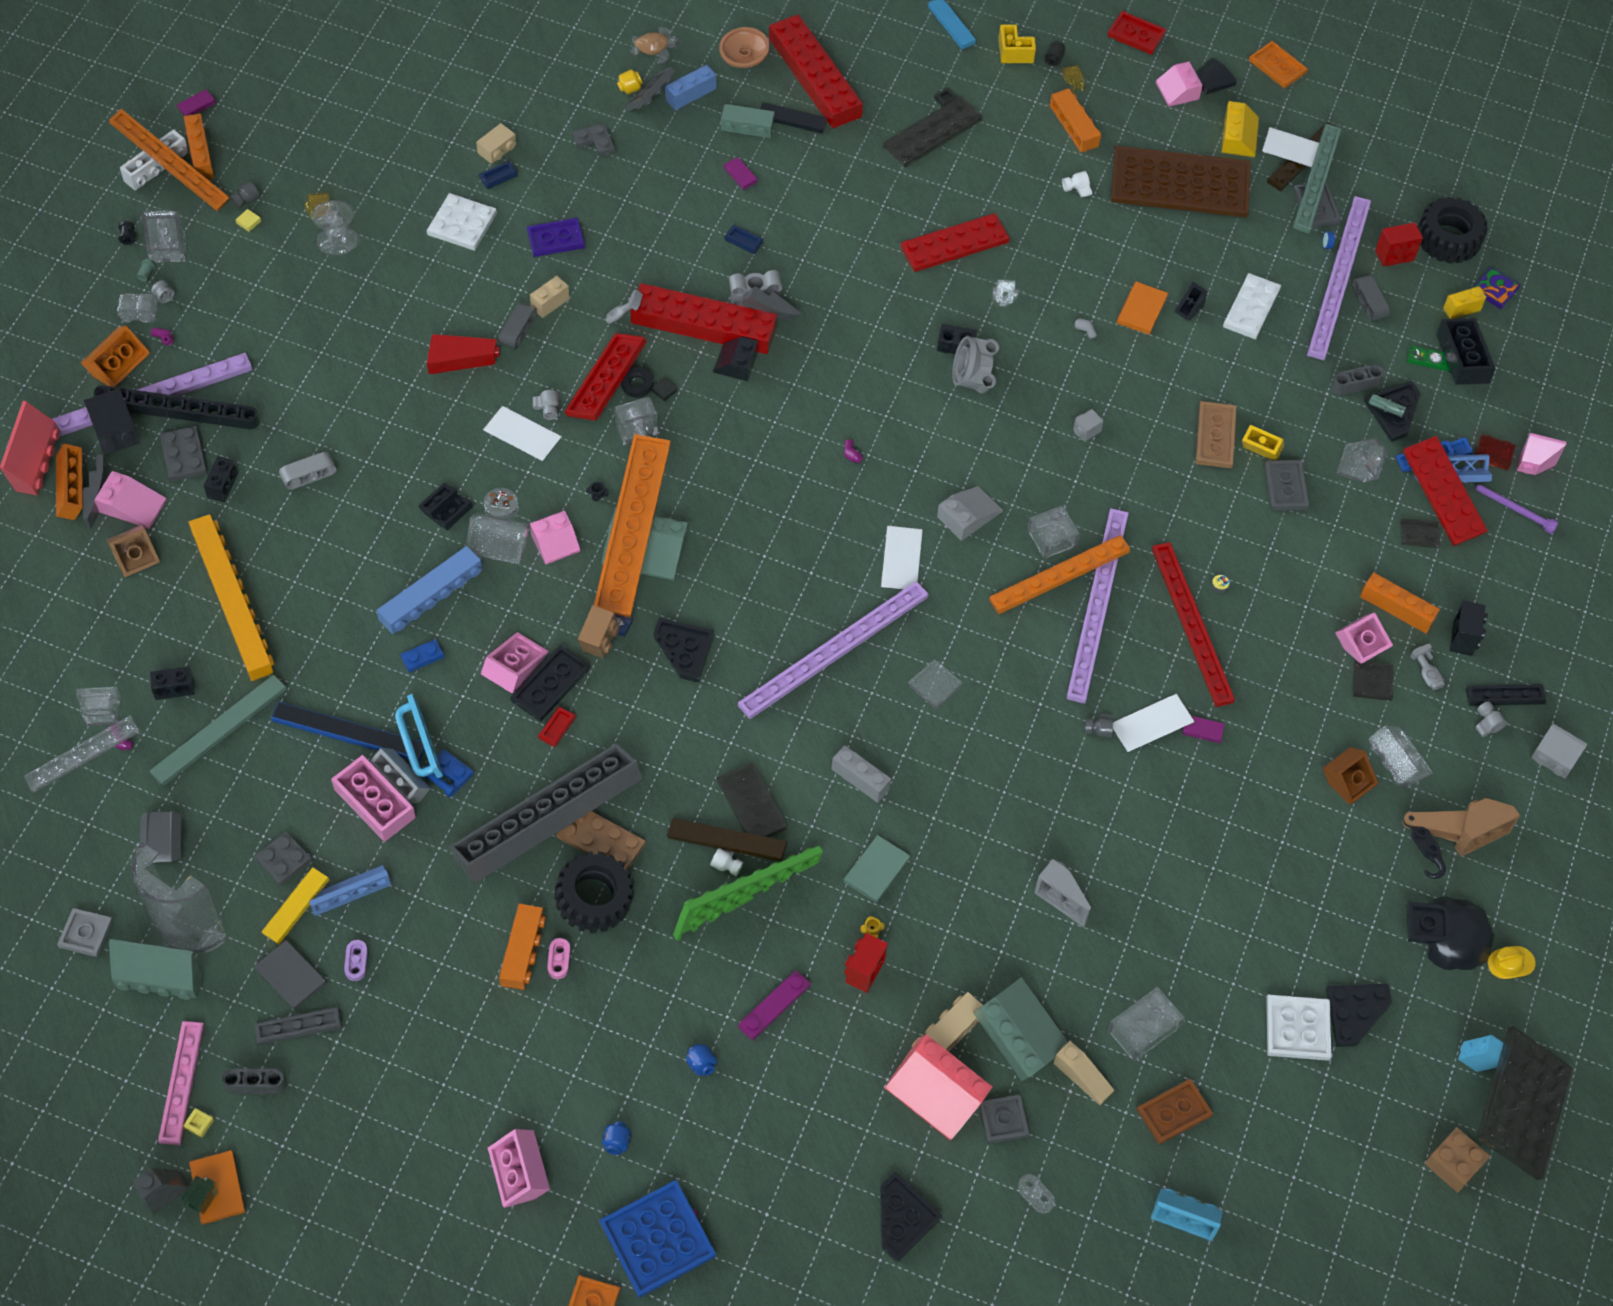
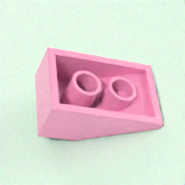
M114 471L110 473L95 498L99 513L138 526L142 525L148 529L151 528L167 501L164 496L133 478Z
M517 632L486 656L481 674L510 693H514L530 677L549 651Z

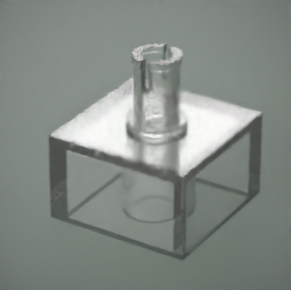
M650 397L615 407L616 429L623 445L632 443L634 434L648 437L658 434L657 412Z
M1063 505L1029 518L1027 531L1044 559L1078 545L1080 533Z

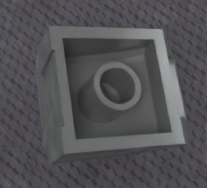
M171 811L146 812L141 815L140 860L145 862H170L182 858L184 834L182 814Z

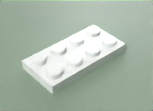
M1248 273L1223 327L1256 340L1280 291L1281 285Z

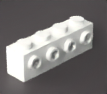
M174 129L159 139L181 158L188 153L185 138ZM142 151L122 165L120 170L124 182L134 190H137L165 170V168Z

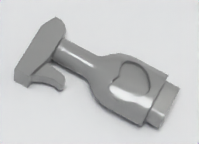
M634 290L631 297L628 298L629 302L627 304L619 305L607 313L606 322L608 324L614 323L622 318L627 311L631 309L636 311L643 294L638 290Z
M1429 643L1416 648L1410 657L1413 660L1417 659L1422 666L1421 674L1428 687L1435 691L1445 686V679L1435 666L1430 665L1425 656L1429 660L1433 658L1430 653L1432 646Z

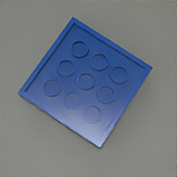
M677 1180L599 1220L638 1298L716 1257L713 1247Z

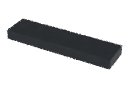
M762 102L760 108L761 110L774 111L775 123L823 134L827 123V117Z
M1543 684L1467 686L1466 688L1469 706H1480L1488 701L1492 705H1535L1546 703Z

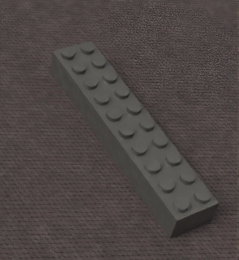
M616 743L449 846L456 864L474 884L642 780L638 764Z

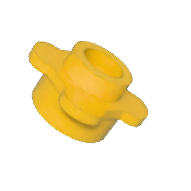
M870 916L865 921V925L861 926L860 930L862 933H868L878 938L879 932L884 930V924L877 918Z

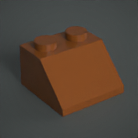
M1350 747L1322 768L1329 785L1350 805L1379 784L1368 756L1363 750Z

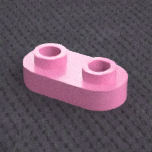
M557 938L550 944L547 968L552 978L562 979L568 974L570 944L563 938ZM558 949L564 950L562 953L557 952ZM556 968L562 969L560 972L555 971Z

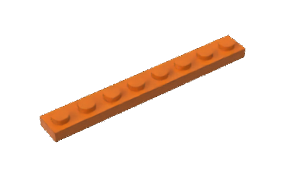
M120 109L109 120L112 126L217 212L229 201V197L124 110Z
M1119 535L990 596L989 601L999 615L1129 553L1130 547L1123 537Z

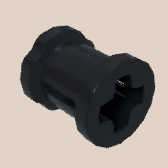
M129 221L121 222L119 224V242L124 245L133 244L135 241L133 236L135 225Z

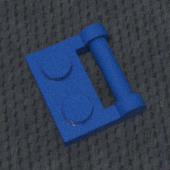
M443 749L437 755L443 776L453 782V784L449 785L443 779L437 778L435 773L424 776V778L430 779L443 789L447 796L452 797L474 774L470 768Z

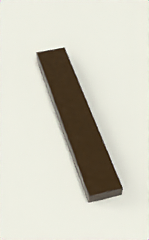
M676 818L672 819L667 833L669 839L721 848L727 851L781 862L787 848V841Z

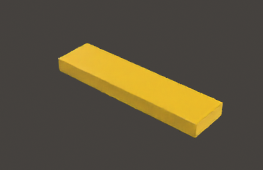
M312 867L262 930V933L279 945L310 906L309 901L318 896L330 879Z

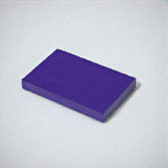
M578 218L527 226V233L534 257L585 248Z

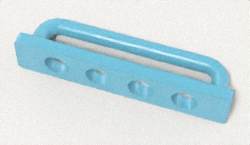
M413 694L407 696L409 703L398 708L395 719L412 770L417 776L424 777L435 773L437 778L443 776L424 717ZM412 710L430 766L421 769L403 718V714Z

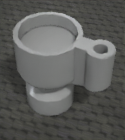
M545 390L540 396L532 398L533 409H543L544 419L554 420L558 417V410L556 409L559 405L558 392Z
M1489 701L1478 707L1477 711L1479 714L1485 717L1476 726L1477 731L1482 737L1487 736L1489 733H1496L1506 726L1507 721L1499 711H1494V707Z

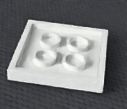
M449 193L428 227L427 235L475 251L496 216L497 209Z
M1268 995L1266 998L1267 1056L1330 1061V1000Z

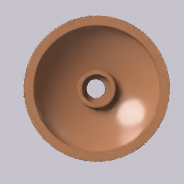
M751 27L736 28L722 38L719 46L720 55L727 64L733 67H753L760 64L767 57L769 41L766 35L758 29Z

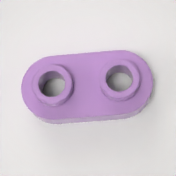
M361 940L351 941L346 948L344 971L346 977L351 981H359L366 974L368 950L366 944ZM355 951H361L358 955L354 954ZM354 970H359L357 974L352 973Z

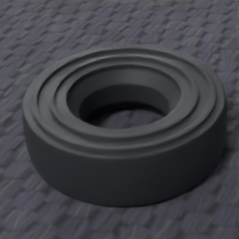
M631 367L621 382L623 391L631 397L646 396L651 392L654 385L651 372L643 367ZM639 377L644 380V384L635 387L631 385L630 381L633 378Z

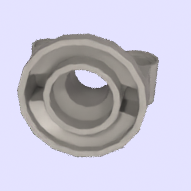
M770 270L764 275L752 273L744 277L743 274L737 273L729 277L731 304L748 307L742 301L746 294L755 286L767 295L773 291L780 296V291L782 290L780 273L776 270Z
M970 336L964 337L954 357L952 368L953 383L956 386L975 389L979 393H986L996 384V379L991 374L993 356L999 351L998 343L993 339L982 340Z

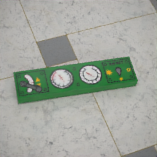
M1410 345L1407 363L1450 372L1443 352Z

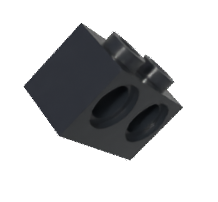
M942 324L937 351L956 354L961 340L966 336L976 338L977 330Z
M217 456L204 483L207 498L221 502L226 501L238 475L235 460Z
M190 666L150 672L151 690L155 700L195 695L194 677Z

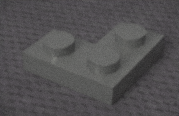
M604 123L572 131V137L577 148L594 144L598 156L615 152L614 145Z

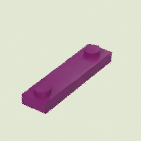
M795 970L738 1024V1028L753 1041L810 987L811 983Z

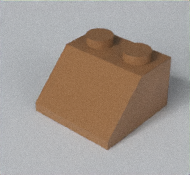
M142 525L106 540L124 577L160 562Z

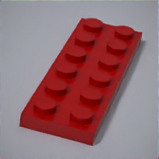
M994 213L901 242L900 247L913 271L917 272L1009 243L1010 238Z
M615 333L565 410L566 415L597 421L647 343L645 337Z
M1437 436L1407 447L1402 451L1453 547L1483 535L1488 531Z

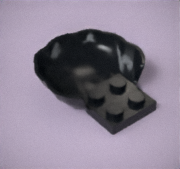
M1446 896L1435 898L1429 903L1410 901L1407 903L1408 942L1431 944L1428 958L1436 966L1445 970H1472L1488 961L1494 942V933L1485 910L1468 900L1453 899Z

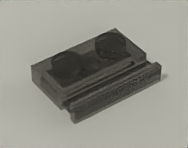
M1414 519L1401 520V545L1439 548V522Z

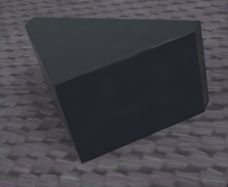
M1192 282L1174 312L1190 321L1204 307L1208 291L1197 283Z

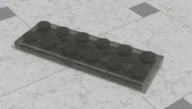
M960 96L884 142L883 148L906 168L981 122L982 115Z

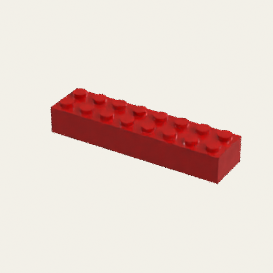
M799 14L769 25L770 42L821 114L827 117V122L833 129L861 118L863 103Z
M640 283L638 291L643 295L636 311L634 309L630 310L631 324L724 344L738 337H745L757 340L758 353L768 355L777 329V314Z

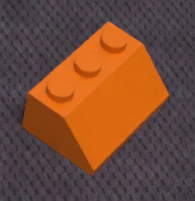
M125 325L114 330L81 364L93 377L107 386L115 387L150 352Z

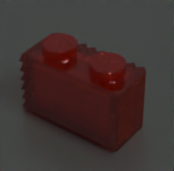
M1482 434L1474 455L1488 454L1490 456L1489 465L1508 471L1514 457L1516 444L1513 445L1509 441L1498 440L1490 435L1485 436Z

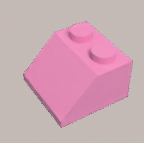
M1190 62L1174 65L1156 80V84L1169 107L1200 98L1202 84Z
M565 511L530 523L531 536L545 564L580 552L575 532Z
M1375 612L1365 615L1335 632L1344 650L1359 663H1364L1393 646Z

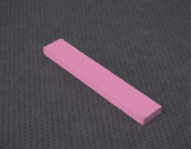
M182 1021L158 1139L159 1144L181 1145L184 1131L183 1125L186 1121L205 1026L202 1022Z

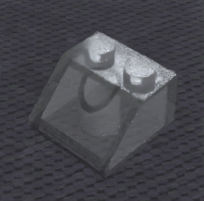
M1376 438L1346 444L1336 473L1362 483L1378 480L1387 450Z

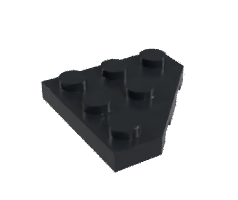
M1412 380L1375 394L1387 400L1392 399V402L1405 406L1406 409L1402 418L1388 411L1385 413L1383 409L1369 404L1372 395L1365 397V404L1391 442L1407 437L1421 395Z
M659 618L654 631L655 640L680 678L699 683L714 637V631Z
M1389 984L1327 987L1326 991L1327 997L1330 1000V1014L1336 1047L1357 1046L1366 1033L1374 1026L1392 1003Z
M896 1172L881 1185L882 1249L894 1261L899 1263L942 1219V1215Z

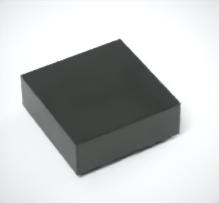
M949 88L937 93L934 98L944 109L958 102V97Z
M664 377L652 387V392L665 402L677 392V387Z

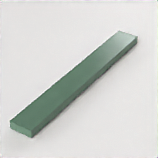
M1329 124L1324 126L1293 225L1294 229L1308 234L1311 230L1342 130L1341 128Z
M272 675L150 770V774L162 786L166 785L287 690L286 686Z

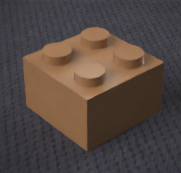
M592 605L578 637V642L584 652L603 659L606 654L610 653L612 648L611 641L613 637L618 635L620 629L613 612Z
M1456 1127L1433 1152L1425 1165L1459 1193L1486 1163L1490 1155Z

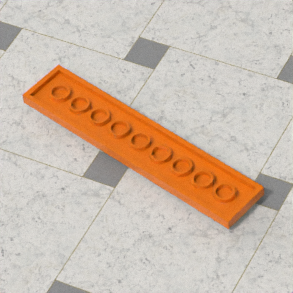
M637 434L633 436L594 606L611 611L615 615L630 618L632 615L671 446L670 440Z

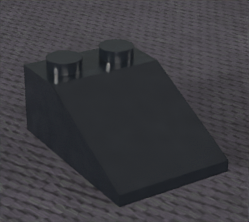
M120 388L84 400L104 455L140 444Z

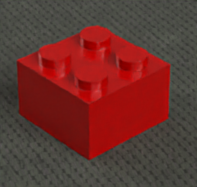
M1415 222L1382 229L1375 249L1382 267L1415 260L1423 239Z
M865 933L863 939L859 938L854 948L856 949L854 955H849L845 966H847L844 972L846 975L845 983L868 993L886 960L888 943L868 933Z

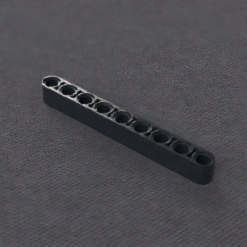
M100 385L95 388L94 396L118 389L119 387ZM120 388L122 396L125 398L124 401L128 412L243 429H255L259 425L258 412L251 406Z

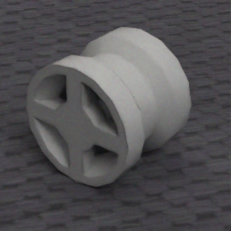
M158 281L151 289L152 294L161 303H167L174 297L173 289L165 281Z

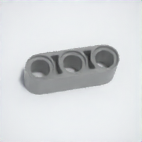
M322 452L283 466L279 470V474L287 489H295L333 475L336 472V467L330 454Z

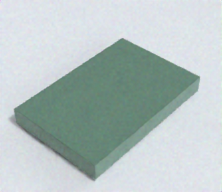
M877 835L846 875L843 882L877 903L910 860V855Z

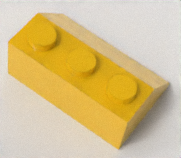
M1228 101L1221 153L1255 157L1259 117L1245 103Z

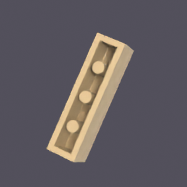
M969 992L963 997L960 995L954 1001V1006L950 1010L946 1009L939 1017L940 1021L936 1025L932 1023L925 1032L948 1052L979 1022L973 1012L983 1004ZM918 1038L914 1041V1043L912 1044L911 1047L914 1046V1044L916 1043V1041L918 1040Z

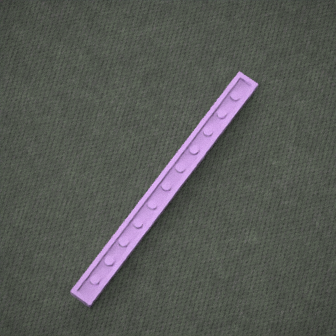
M1354 196L1307 356L1324 360L1326 357L1371 200Z
M246 353L138 390L179 396L252 370V366ZM86 407L52 419L60 429V436L93 425Z
M1110 508L1102 543L1119 535L1123 537L1129 512ZM1118 558L1096 568L1066 699L1081 703L1086 702Z
M917 581L739 701L738 707L749 719H752L927 599L928 593Z

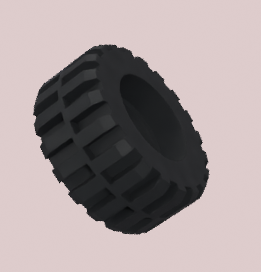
M1453 197L1437 199V201L1431 202L1425 208L1418 225V230L1423 238L1420 246L1423 245L1422 249L1428 252L1429 256L1432 258L1436 257L1441 262L1443 260L1447 261V263L1468 261L1478 254L1487 234L1488 223L1486 218H1484L1485 215L1482 211H1479V207L1472 205L1468 200L1464 201L1459 197L1456 199ZM1449 225L1456 227L1464 234L1455 235L1448 233L1441 226Z
M592 851L586 852L585 856L580 853L575 856L574 861L570 859L566 862L565 867H562L554 892L555 905L558 911L561 910L560 916L563 920L568 919L570 926L574 927L576 925L583 932L585 929H588L590 933H596L598 929H601V932L608 931L609 926L614 928L619 924V921H623L634 896V881L630 879L631 873L629 869L624 870L625 864L620 860L618 862L615 861L614 856L609 855L607 857L604 856V852L599 851L598 854H593ZM586 879L600 880L610 888L613 898L604 905H591L584 902L578 896L575 887L579 882Z

